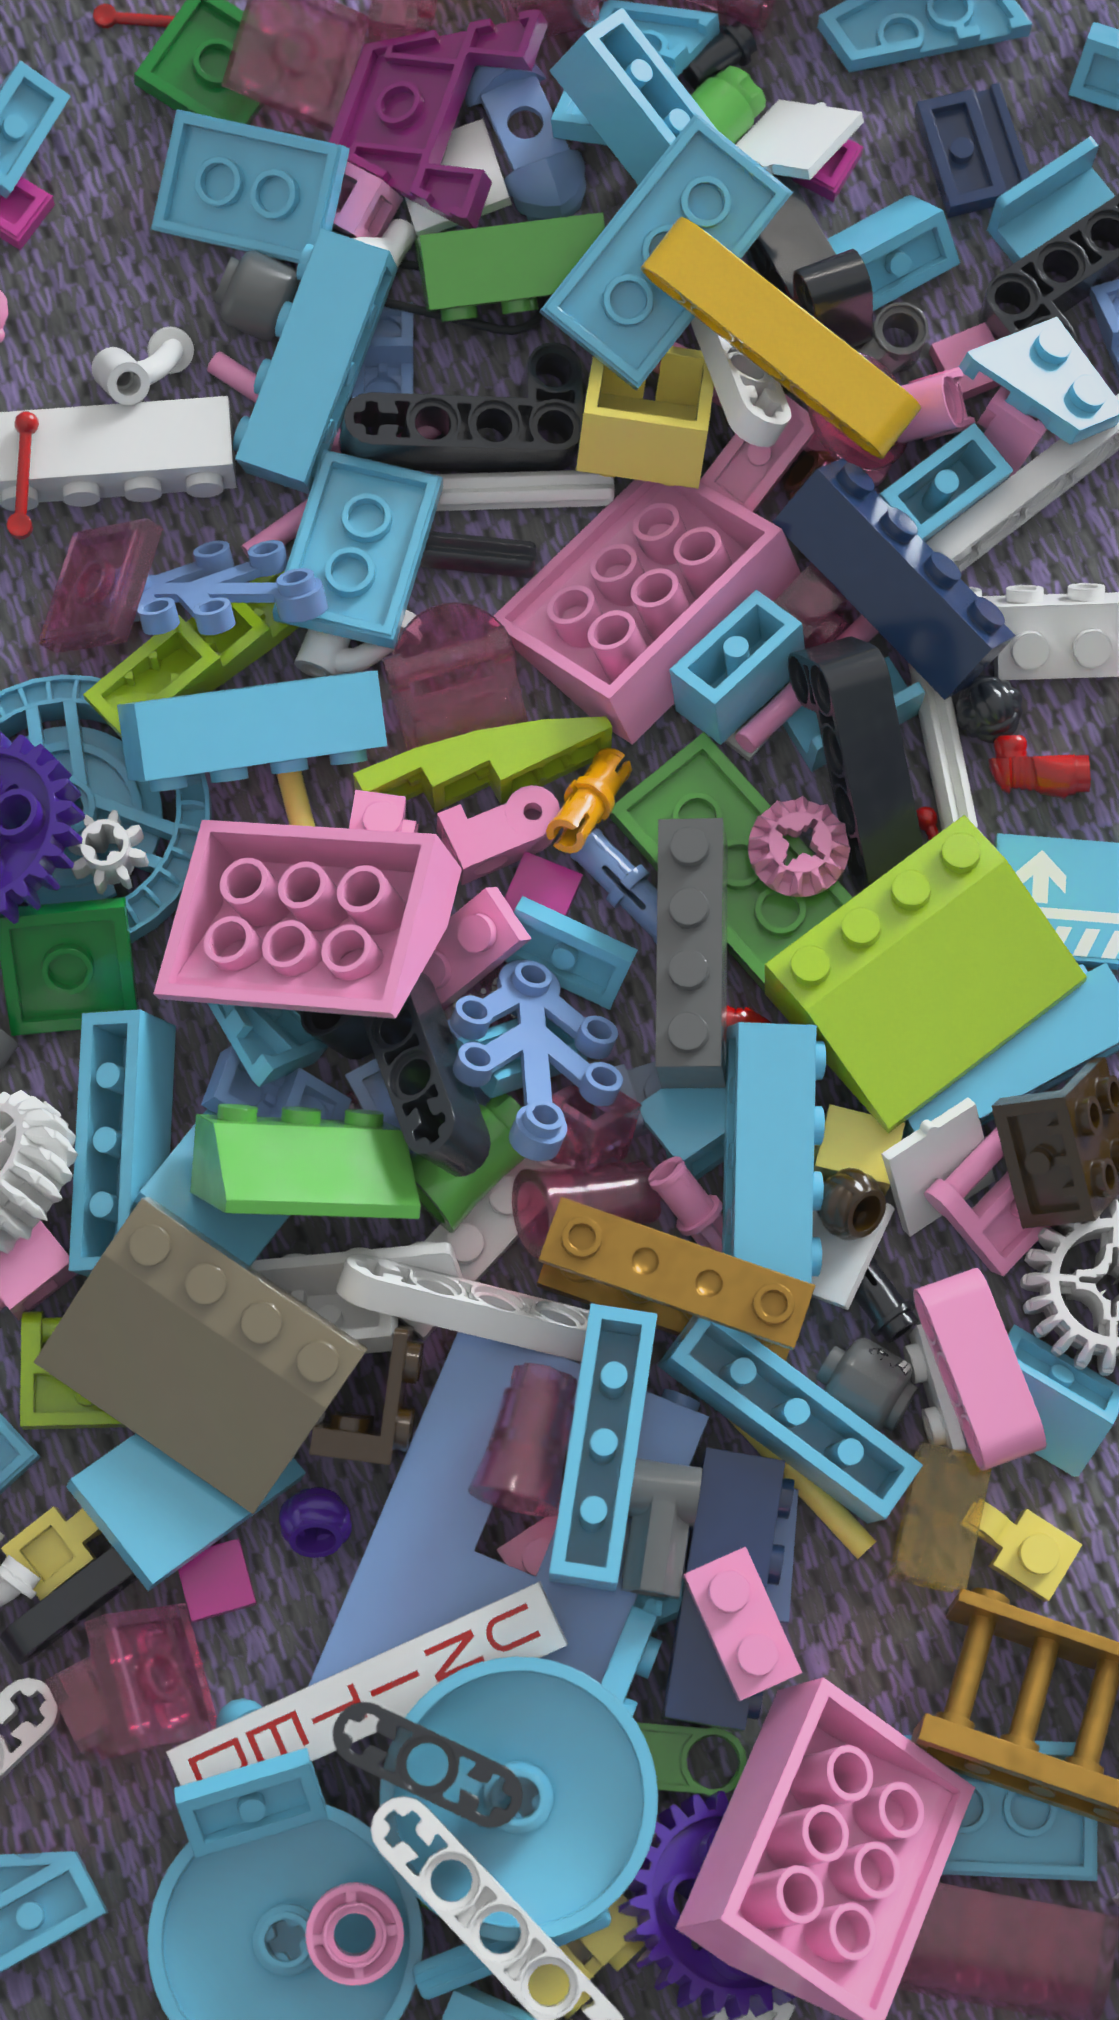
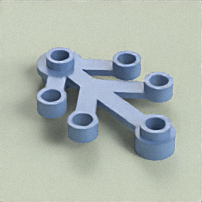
M269 540L253 545L248 550L249 562L234 566L228 542H207L198 546L193 551L195 562L158 575H149L144 569L127 570L117 574L112 579V584L103 592L105 606L113 610L118 621H140L143 632L148 635L167 633L178 627L180 620L175 603H180L196 621L198 632L203 635L220 634L230 630L236 622L231 603H276L280 620L289 623L314 619L322 615L328 608L322 581L314 577L313 571L307 568H298L284 572L276 579L277 583H245L259 577L276 575L286 570L288 563L284 543L278 540Z
M516 960L502 967L497 978L498 989L483 999L476 996L461 997L456 1002L450 1018V1026L459 1036L476 1040L486 1035L491 1023L509 1013L518 1018V1025L486 1045L477 1042H469L462 1045L453 1065V1073L463 1084L481 1087L490 1081L492 1073L521 1056L524 1107L517 1112L509 1132V1141L514 1150L523 1157L534 1161H547L558 1154L567 1133L564 1114L557 1105L552 1103L549 1063L579 1088L581 1096L587 1102L596 1106H609L615 1102L623 1084V1077L617 1068L608 1063L594 1062L589 1064L546 1027L545 1017L575 1039V1046L579 1052L592 1059H604L610 1055L618 1037V1030L610 1020L604 1017L588 1016L585 1018L559 996L560 983L546 966L536 961Z

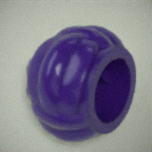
M319 1486L301 1489L294 1496L287 1499L280 1509L279 1523L281 1534L289 1542L291 1548L302 1556L319 1558L331 1555L350 1537L352 1522L349 1508L339 1495L332 1490Z

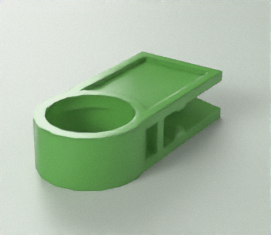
M636 1722L647 1742L653 1759L658 1791L700 1794L709 1797L717 1791H724L726 1794L736 1788L747 1761L742 1744L729 1731L719 1728H696ZM710 1736L723 1738L731 1744L738 1760V1768L729 1783L716 1789L704 1787L694 1780L687 1765L689 1750L696 1742Z

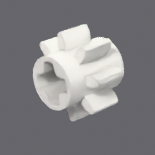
M112 810L108 819L97 821L85 815L84 824L86 828L81 834L83 838L82 844L68 847L70 852L83 856L76 860L73 868H71L75 878L82 879L91 874L94 878L98 894H103L108 884H118L120 882L129 890L132 888L130 875L134 866L146 867L149 863L145 852L132 848L144 839L140 825H134L125 830L121 826L117 810ZM109 844H117L119 852L110 851L106 861H99L96 853H105Z

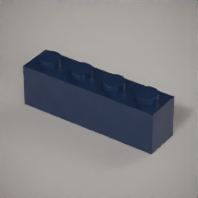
M844 458L817 468L772 521L776 526L782 528L788 539L944 700L968 687L1016 636L1004 624L1005 618L999 608L988 599L978 597L960 579L961 572L957 565L944 554L934 552L917 534L918 529L914 521L903 511L890 507L874 490V482L862 468L848 463Z
M706 1447L701 1458L702 1478L694 1528L690 1529L684 1574L746 1547L765 1590L767 1584L779 1585L785 1547L784 1545L773 1544L777 1517L789 1518L794 1492V1479L783 1478L786 1461ZM684 1581L681 1595L682 1600L676 1619L661 1719L735 1732L745 1731L747 1718L759 1719L764 1691L738 1702Z

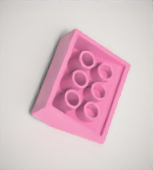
M634 479L488 622L494 631L590 717L607 716L613 726L612 732L633 745L674 704L669 669L756 589L774 603H777L802 578V575L782 528L701 482L699 483V489L683 486H666L660 483Z
M202 820L153 994L158 999L396 1019L448 927L462 868L437 834Z
M824 1677L780 1689L776 1693L676 1929L729 1966L846 2020H885L975 1787Z

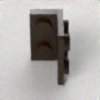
M1105 1057L1092 1058L1061 1090L999 1098L991 1106L1022 1229L1096 1221L1119 1194V1081L1115 1075H1110Z
M400 1325L394 1331L382 1427H373L374 1415L336 1410L335 1414L330 1415V1421L323 1420V1422L313 1427L310 1455L391 1465L397 1457L398 1450H408L412 1441L415 1408L404 1406L407 1383L416 1384L417 1381L419 1382L424 1352V1342L412 1341L414 1327Z

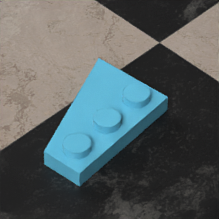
M605 0L593 27L623 8L676 77L720 33L718 13L619 0ZM564 90L551 118L553 138L607 145Z
M846 0L820 14L817 28L850 73L1026 37L1030 34L1032 23L1016 0Z

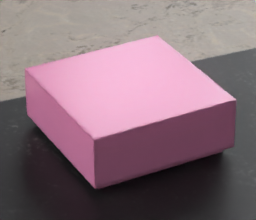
M984 322L932 343L929 354L938 372L958 368L968 351L991 343L995 339ZM980 371L974 380L964 373V376L959 380L963 400L1000 386V384Z

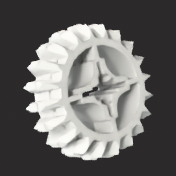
M21 1090L12 1095L6 1092L0 1094V1251L7 1254L13 1250L19 1238L27 1240L31 1238L32 1228L40 1220L47 1221L46 1213L53 1203L63 1199L59 1192L64 1184L71 1181L73 1174L68 1168L75 1162L78 1155L73 1149L76 1135L68 1128L69 1124L60 1117L61 1113L46 1101L42 1103L35 1096L30 1097Z
M1113 1200L1103 1211L1102 1218L1099 1216L1096 1221L1057 1225L1059 1232L1044 1227L1038 1234V1241L1045 1250L1030 1249L1025 1256V1262L1041 1273L1032 1272L1025 1274L1020 1280L1021 1288L1027 1291L1040 1292V1296L1027 1300L1023 1305L1025 1314L1034 1315L1044 1312L1046 1319L1033 1329L1037 1338L1045 1337L1054 1330L1060 1339L1052 1346L1051 1353L1060 1357L1068 1350L1070 1345L1076 1348L1078 1351L1074 1358V1367L1079 1370L1086 1368L1091 1361L1092 1355H1096L1097 1368L1102 1376H1109L1114 1370L1116 1356L1119 1359V1294L1111 1302V1300L1102 1296L1106 1290L1099 1292L1096 1288V1284L1104 1277L1107 1271L1108 1275L1116 1278L1113 1285L1119 1282V1202L1117 1200ZM1100 1239V1251L1096 1254L1093 1269H1077L1073 1274H1060L1061 1264L1068 1250L1084 1241ZM1061 1294H1066V1299L1082 1302L1089 1308L1093 1318V1329L1097 1330V1333L1085 1328L1071 1315Z

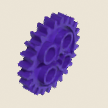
M0 731V914L2 913L13 924L19 922L18 905L25 901L36 910L41 908L37 891L42 886L58 891L60 885L52 876V873L56 868H73L74 863L63 852L65 847L82 844L83 838L71 826L84 820L85 814L74 804L82 795L78 788L69 780L72 776L71 773L42 744L35 747L24 735L20 734L11 742Z
M717 1791L706 1798L705 1803L699 1794H695L681 1802V1809L673 1804L658 1814L660 1823L656 1822L648 1853L641 1868L627 1888L635 1892V1897L618 1906L619 1913L636 1917L638 1923L637 1927L624 1935V1939L627 1942L644 1941L647 1950L640 1956L636 1965L638 1968L647 1967L654 1963L658 1965L661 1971L654 1986L657 1991L674 1982L680 1986L677 1995L678 2007L683 2008L695 2002L698 1997H701V2011L704 2018L708 2019L720 2013L723 2007L729 2020H738L748 2015L749 2009L755 2017H759L774 2010L773 2002L781 2006L793 2000L796 1996L729 1966L700 1945L695 1950L691 1945L692 1939L676 1929L681 1914L675 1907L673 1900L674 1891L680 1893L688 1900L729 1805L724 1791Z

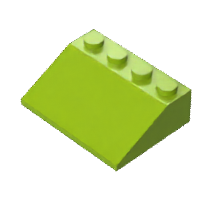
M965 815L961 816L765 963V995L791 1024L816 1025V1041H823L825 1044L826 1064L888 1134L1074 992L1087 980V976L1009 862Z

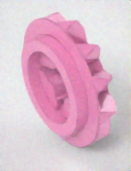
M804 796L785 802L777 800L761 816H757L748 841L750 863L759 879L772 890L792 897L813 896L830 888L844 872L850 853L845 823L838 820L831 812L828 804L819 805L808 801ZM809 827L812 828V840L809 847L812 851L816 852V856L813 855L811 857L806 853H802L797 859H792L789 865L786 866L784 863L787 859L789 843L782 838L783 835L786 836L788 834L791 837L797 838L803 831L807 832Z

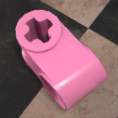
M959 367L921 377L901 386L918 401L921 410L897 441L903 444L922 438L923 441L963 431L975 422L974 417L967 415L959 380L964 375Z

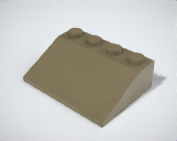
M144 1197L138 1202L100 1257L34 1363L254 1514L368 1348L151 1197Z

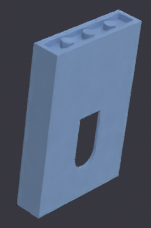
M457 1332L308 1686L537 1582H541L568 1643L567 1646L541 1657V1659L568 1665L602 1683L632 1605L634 1606L638 1596L635 1593L621 1591L625 1551L629 1541L632 1519L627 1518L618 1584L615 1592L549 1582L556 1529L536 1576L475 1552L511 1461L519 1448L529 1441L541 1438L555 1440L563 1444L567 1449L569 1448L581 1364L576 1363V1360ZM664 1389L661 1397L646 1391L636 1458L691 1466L709 1416L698 1412L700 1403L687 1395L670 1389Z

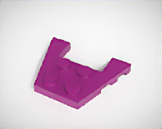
M527 10L519 12V20L494 25L491 18L470 22L467 31L439 36L436 30H430L364 44L329 142L350 148L347 162L382 179L398 194L465 229L477 228L492 181L482 169L440 164L475 67L479 65L532 71L548 22L540 10Z

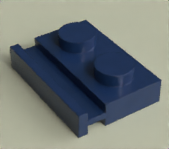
M1000 83L991 84L990 89L975 92L973 88L916 103L914 115L947 218L994 207L999 196L1030 176Z

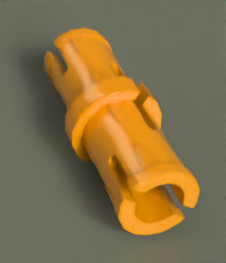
M613 748L599 750L585 774L579 777L577 781L574 779L569 784L564 794V805L555 818L549 822L546 829L547 838L550 841L563 828L564 831L553 845L556 849L565 853L578 852L585 845L586 839L595 825L599 824L602 819L605 821L610 816L615 806L614 797L632 772L629 760L622 764L617 773L615 772L616 767L625 757L622 752Z

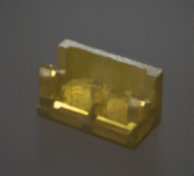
M922 1442L915 1450L913 1458L923 1464V1466L906 1489L887 1579L953 1593L954 1589L966 1590L992 1468L982 1471L970 1453Z

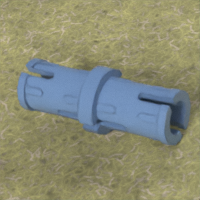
M599 828L594 829L587 837L583 848L576 853H571L570 857L574 861L576 860L609 893L606 900L615 909L622 906L657 944V889L647 880L650 873L641 864L635 868L603 835Z

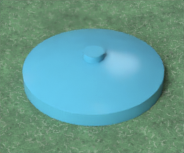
M535 1657L496 1658L474 1664L448 1676L431 1688L406 1715V1719L508 1767L520 1781L523 1792L522 1804L518 1813L510 1822L499 1827L487 1828L479 1826L381 1778L380 1806L389 1799L399 1796L416 1798L426 1805L549 1938L565 1934L592 1921L607 1910L628 1888L645 1860L655 1831L658 1811L657 1779L650 1750L638 1724L627 1708L601 1683L577 1669L552 1660ZM403 1727L398 1728L395 1741L392 1740L383 1768L395 1772L398 1752L402 1745L412 1736L411 1731ZM432 1743L420 1744L410 1752L407 1758V1770L410 1777L418 1784L434 1785L445 1777L448 1771V1758L439 1746ZM460 1757L457 1778L443 1796L453 1802H458L459 1791L462 1788L479 1798L477 1811L481 1814L489 1815L494 1806L506 1809L511 1797L502 1791L505 1779L493 1774L488 1783H481L467 1776V1773L475 1766V1762L465 1757ZM393 1810L385 1818L391 1827L385 1836L386 1841L393 1847L397 1843L405 1841L419 1855L416 1859L406 1863L416 1875L420 1873L422 1866L430 1855L448 1846L438 1834L434 1836L429 1846L417 1835L415 1828L421 1818L413 1810L405 1816H401ZM445 1860L433 1870L430 1879L431 1887L442 1900H460L466 1896L471 1888V1872L461 1861ZM405 1880V1882L407 1883L409 1888L414 1892V1894L428 1908H430L435 1914H437L431 1908V1906L417 1893V1891ZM501 1911L487 1916L481 1923L479 1936L501 1941L518 1942L521 1934L520 1924L516 1918L509 1913Z
M326 1805L328 1816L326 1819L196 1859L188 1842L176 1856L162 1879L154 1899L149 1920L148 1960L155 1992L168 2019L400 2020L416 1988L412 1968L416 1963L423 1960V1916L419 1898L374 1844L371 1827L343 1810ZM349 1882L371 1884L390 1896L400 1912L404 1928L402 1950L394 1966L378 1980L358 1986L340 1984L323 1975L311 1960L306 1945L307 1922L316 1902L331 1888ZM358 1913L348 1914L341 1918L334 1930L337 1944L343 1950L350 1953H359L369 1948L374 1941L376 1933L372 1921Z

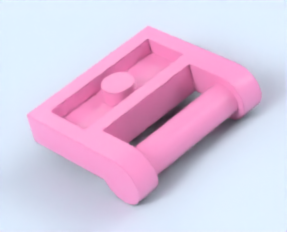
M996 1127L945 1181L937 1178L924 1192V1195L928 1202L947 1218L991 1272L1004 1277L1039 1240L1038 1234L1044 1227L1050 1228L1051 1226L1022 1229L1008 1171L973 1208L963 1199L1004 1157Z

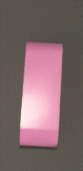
M973 1268L914 1289V1303L921 1325L977 1466L984 1471L1045 1449L1047 1445L1046 1436L1040 1416L982 1272L978 1268Z

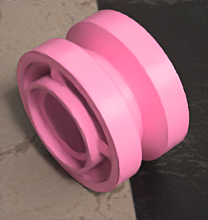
M363 1882L344 1883L328 1890L312 1908L306 1927V1945L314 1965L327 1978L350 1986L365 1985L384 1976L396 1963L404 1941L403 1922L394 1901L381 1889ZM352 1913L368 1917L376 1931L371 1946L359 1953H350L343 1950L337 1944L334 1936V1930L338 1921Z

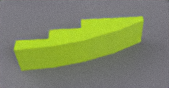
M285 570L276 575L259 577L251 580L249 583H277L276 579ZM231 603L236 623L230 630L216 635L200 634L193 617L185 622L178 615L180 620L178 627L167 633L151 637L87 690L83 696L93 709L122 738L118 704L211 692L270 651L299 627L274 621L272 611L275 603Z
M607 716L542 719L476 730L413 748L353 773L355 790L405 796L406 801L424 793L433 811L437 812L490 786L500 804L504 805L512 793L521 787L530 785L542 787L592 763L594 756L599 750L612 748L613 726Z

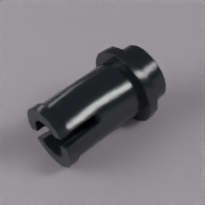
M735 21L731 25L729 23H722L720 25V33L704 47L681 73L693 89L696 90L706 79L715 77L730 65H748L751 62V54L757 51L755 39L748 28L740 21Z
M873 1256L854 1298L873 1322L874 1326L871 1329L873 1335H882L887 1343H891L912 1329L919 1319L913 1312L916 1308L913 1300L905 1302Z

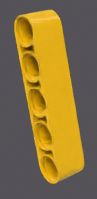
M679 217L641 266V271L658 288L871 455L883 459L921 410L918 401L904 388L692 221Z

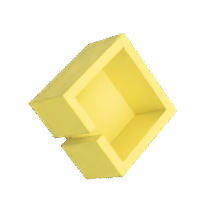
M674 346L668 350L661 359L655 401L643 399L646 380L636 391L593 356L583 413L576 471L599 474L605 477L649 481L666 486H683L699 489L714 384L701 350Z

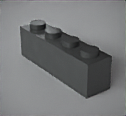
M723 818L658 819L655 1067L662 1089L725 1088L728 843Z

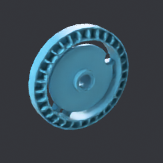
M56 675L31 679L1 690L0 731L7 738H10L23 729L28 728L29 735L25 737L35 747L42 744L71 773L72 776L69 780L78 788L82 795L74 804L82 809L85 815L97 821L108 819L112 810H117L121 826L125 830L131 826L140 825L144 839L132 848L145 852L149 863L146 867L136 868L152 874L132 893L125 896L130 940L133 943L156 929L178 907L201 821L212 820L211 796L205 773L187 775L188 787L175 789V823L163 819L159 791L150 792L148 781H128L122 741L105 732L81 727L80 719L108 724L83 696L101 678L81 675ZM61 719L66 721V726L43 729L42 726L43 722ZM84 820L71 826L80 836L86 828ZM160 837L170 841L163 858L154 855ZM109 844L105 853H96L99 861H106L110 851L119 852L117 844ZM68 847L64 849L63 853L73 863L83 857L70 852ZM56 868L52 873V876L60 885L58 891L50 890L43 886L37 891L41 904L109 899L117 895L114 884H108L105 892L98 894L94 878L91 874L82 879H76L72 869Z

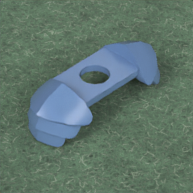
M535 63L532 71L478 65L474 69L465 94L466 105L471 107L483 104L513 170V172L507 175L504 182L508 194L513 197L516 209L521 214L526 215L528 221L573 216L580 209L586 191L585 162L579 151L569 149L565 139L553 138L551 125L553 111L539 83L546 79L544 73ZM519 111H530L540 117L543 127L536 136L522 139L510 132L507 125L513 114Z

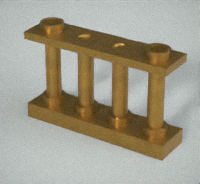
M563 1197L560 1198L539 1257V1262L544 1264L537 1281V1287L588 1305L598 1304L656 1313L657 1321L655 1328L676 1336L681 1333L691 1317L696 1316L751 1335L784 1361L787 1359L789 1350H794L816 1286Z
M961 1588L949 1606L946 1619L968 1626L945 1709L944 1712H937L935 1716L925 1713L915 1727L911 1741L952 1771L1119 1828V1780L1104 1775V1768L1099 1765L1119 1689V1642L1009 1605L1010 1600L997 1591L987 1588H973L969 1591ZM993 1635L1031 1648L1008 1734H1002L1000 1738L974 1730L975 1724L970 1720ZM1057 1657L1095 1670L1073 1756L1065 1757L1064 1761L1040 1753L1039 1745L1034 1742Z

